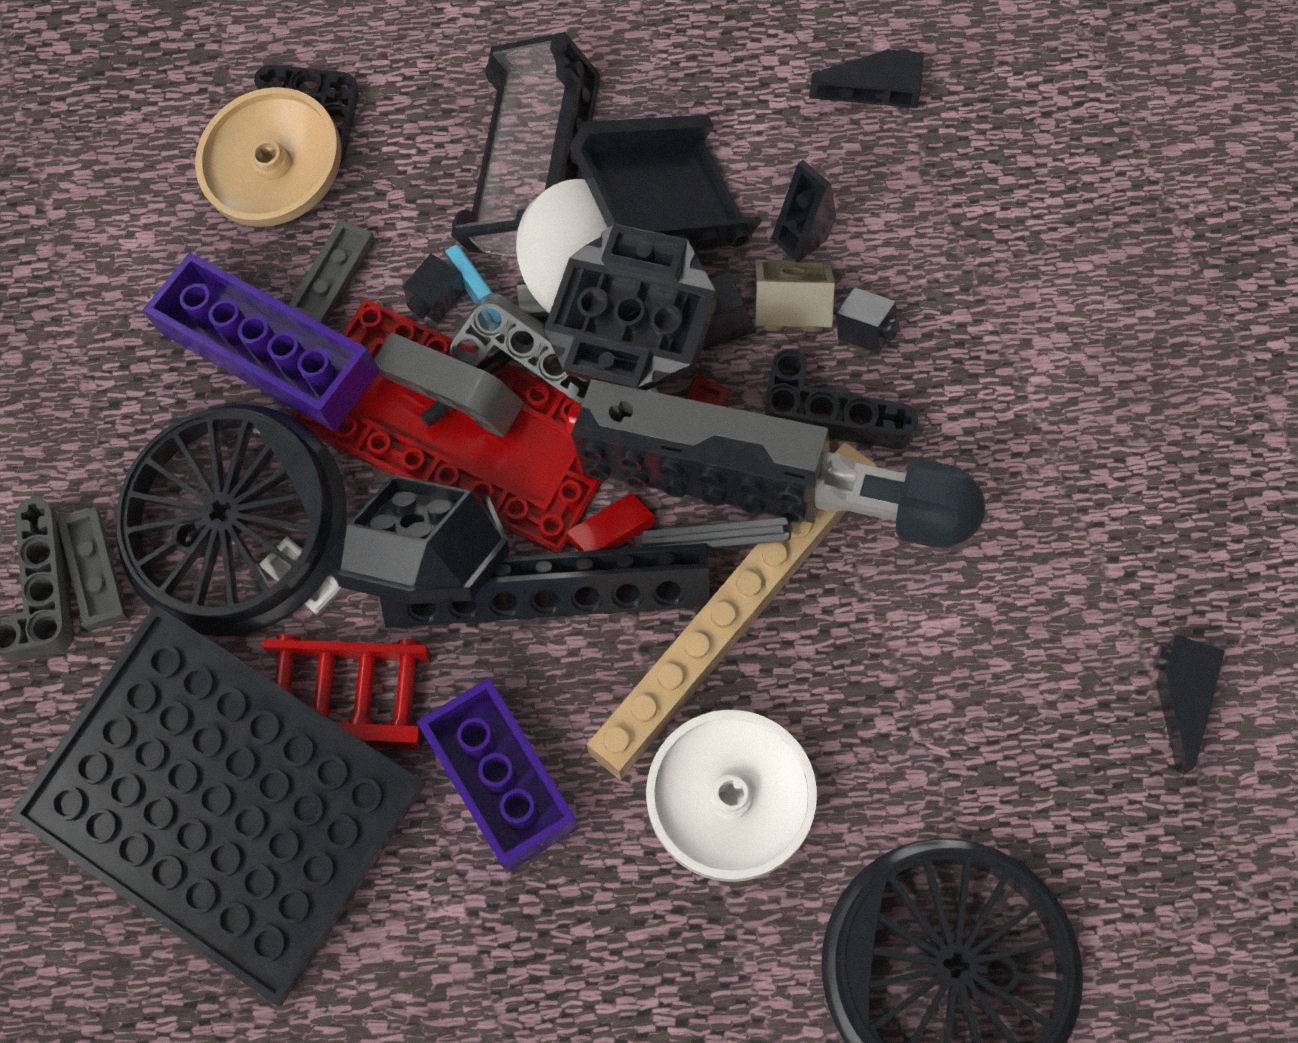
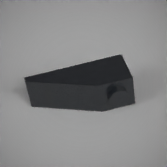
M887 49L814 72L811 77L809 98L917 108L922 86L924 53L912 52L907 49Z
M804 160L797 164L771 236V240L796 262H799L828 239L836 220L831 183Z
M1175 635L1166 646L1160 645L1154 659L1153 668L1159 670L1156 683L1176 771L1185 775L1196 766L1225 650Z

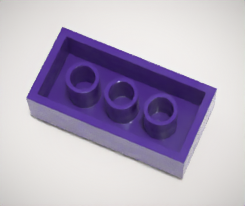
M487 678L416 721L506 874L579 829L575 816L490 678Z

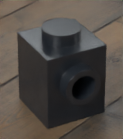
M432 253L429 254L402 286L407 299V307L418 317L425 318L427 316L436 323L443 318L465 291L461 272Z
M855 287L836 312L838 339L876 353L882 350L888 340L892 341L895 338L899 329L900 321L896 318V301Z

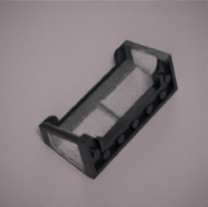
M566 32L491 47L488 64L486 65V77L497 90L473 208L472 212L467 209L458 211L452 223L451 236L468 252L517 258V231L521 218L531 202L546 189L557 183L581 179L582 172L569 146L583 122L592 121L600 73Z

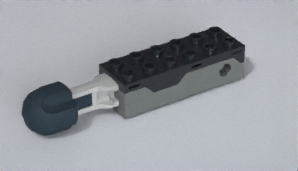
M593 379L590 381L583 403L572 405L566 416L565 430L575 445L584 473L601 481H606L610 478L624 481L627 485L637 489H645L646 487L660 489L673 497H684L687 495L701 498L704 502L714 506L733 505L755 515H760L764 512L787 517L791 523H802L803 521L815 523L819 509L831 512L851 511L896 521V534L900 540L930 547H953L970 539L979 529L985 517L986 500L982 490L966 471L953 465L924 459H917L911 463L907 473L855 463L842 455L830 453L829 430L825 427Z

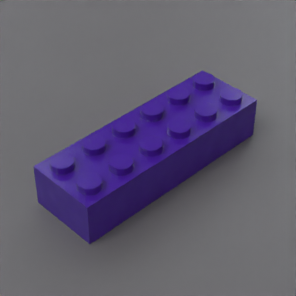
M191 252L188 253L142 310L162 335L333 432L337 430L381 372L370 352L364 346Z

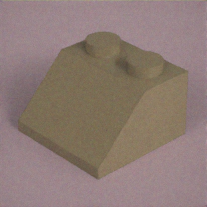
M755 260V326H762L763 329L768 331H781L785 329V326L800 327L801 330L808 332H818L823 330V327H832L835 282L830 261Z

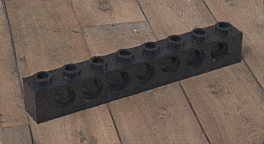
M706 543L506 556L472 601L454 602L450 598L436 603L408 604L380 597L385 628H409L424 625H451L454 623L492 622L514 619L529 620L544 617H572L575 615L613 614L634 611L650 612L679 608L692 609L704 607L710 600L709 565Z

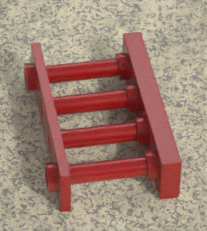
M279 634L276 636V639H263L262 648L269 656H278L275 683L288 692H291L294 658H318L313 708L328 718L335 659L359 660L353 718H349L348 723L337 724L373 748L423 750L424 734L420 727L414 726L415 722L411 721L416 662L431 663V653L427 645H422L421 641L414 639H400L397 641V644L304 641L299 636L291 634ZM375 660L400 661L394 719L390 720L389 725L373 724V720L370 719Z

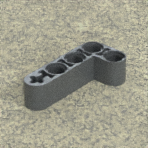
M490 293L479 300L459 328L450 346L452 358L475 367L483 361L490 349L495 345L578 403H583L589 385L587 387L581 385V381L586 382V379L574 376L569 378V375L564 372L562 367H554L547 362L546 357L556 353L544 331L545 325L499 294ZM486 308L497 310L501 315V321L496 323L487 321L483 317L482 310ZM518 331H526L531 334L534 342L529 345L520 344L515 339L514 334ZM471 339L475 341L479 346V351L475 353L465 351L461 346V340Z
M394 333L388 335L374 359L381 371L379 373L381 376L466 413L478 425L502 438H505L524 405V402L506 384L490 373Z
M40 498L25 500L18 506L15 514L24 613L0 618V658L10 663L62 653L70 647L74 638L67 559L57 519L61 517L45 500ZM50 552L48 558L44 562L37 564V561L42 554ZM53 589L52 595L47 600L41 601L43 593ZM53 626H57L55 634L49 639H44L46 631ZM16 634L14 643L4 648L6 639Z

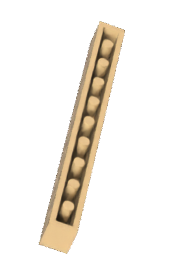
M846 442L834 453L842 455L855 463L876 467L875 463ZM819 509L815 523L805 521L802 523H791L793 532L790 540L757 544L588 742L589 755L621 781L846 513V510L831 512Z

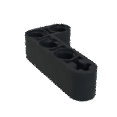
M784 349L775 355L772 361L766 393L764 415L828 428L829 438L891 449H902L912 442L918 424V415L911 406L899 402L804 387L807 371L805 356L795 349ZM784 369L794 370L797 373V375L785 376L780 371ZM778 403H784L790 406L791 409L779 411L773 406ZM815 410H824L830 416L826 418H818L815 415H813L812 412ZM854 416H861L868 421V423L864 425H858L851 420V418ZM878 419H882L880 427H876ZM895 423L902 424V430L895 429Z

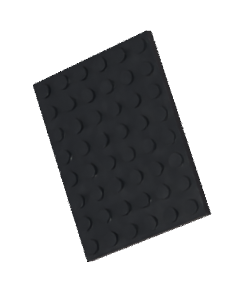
M154 605L9 817L274 1005L282 1006L427 783L163 608Z

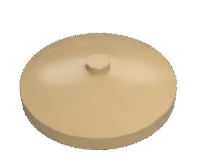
M282 87L255 90L228 103L207 125L196 151L195 170L197 180L205 197L217 211L228 219L239 224L254 227L283 224L309 211L328 192L339 170L341 140L336 125L325 108L311 96L298 90Z

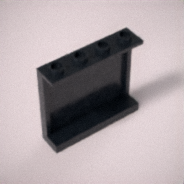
M709 115L583 122L569 146L607 227H610L612 224H618L687 239L692 249L710 250L715 247L731 245L733 247H740L751 240L752 234L761 224L762 220L760 217L743 218L704 142L714 127Z

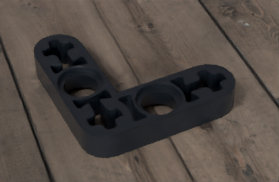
M266 65L261 67L254 76L257 90L272 88L267 87L266 83L270 82L274 77L277 78L278 82H274L272 87L286 88L285 85H289L290 89L298 90L299 85L306 81H312L317 84L313 91L305 94L318 101L330 117L340 115L345 118L344 122L336 127L341 140V164L346 155L359 97V89L355 78L349 73L282 65ZM341 85H347L348 89L343 91L341 97L342 104L338 103L336 90H340Z

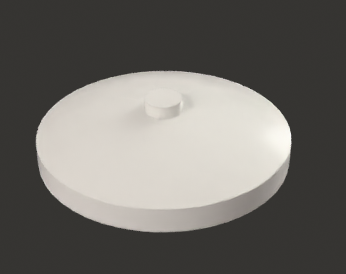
M585 179L563 181L546 189L527 207L518 227L516 251L521 274L534 298L548 313L551 311L569 258L588 243L601 237V233L608 228Z
M720 710L702 714L687 721L664 741L656 753L649 770L646 801L650 822L658 840L678 863L706 878L737 882L755 879L771 873L786 863L798 851L807 837L814 819L817 803V786L815 775L806 753L786 729L756 713L741 710Z

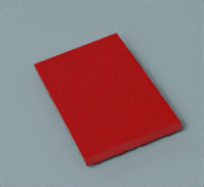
M364 299L342 334L367 348L373 359H375L390 333L397 334L451 357L450 346L453 341L452 338L368 299ZM461 343L465 351L470 353L478 352V350ZM486 355L483 361L475 367L478 368L491 356ZM508 364L504 365L493 376L506 384L524 402V405L505 438L487 431L466 413L454 408L428 428L422 422L419 415L432 406L436 400L394 383L380 374L371 383L335 432L296 410L291 415V417L311 429L322 442L388 474L471 490L474 493L489 496L503 529L553 553H563L569 542L567 531L580 523L602 483L601 480L594 479L587 473H584L575 445L565 430V421L569 408L578 402L553 385Z

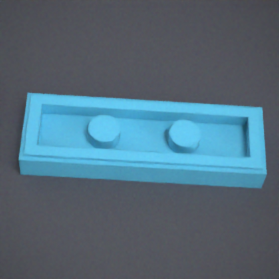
M455 244L445 250L448 264L461 272L465 290L475 305L483 296L492 293L460 246ZM493 308L482 310V314L487 321L494 323L501 321V315L497 310Z

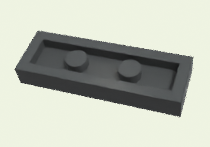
M339 219L288 306L326 325L375 241L373 232Z
M94 507L57 519L83 627L87 631H92L128 619L99 510Z

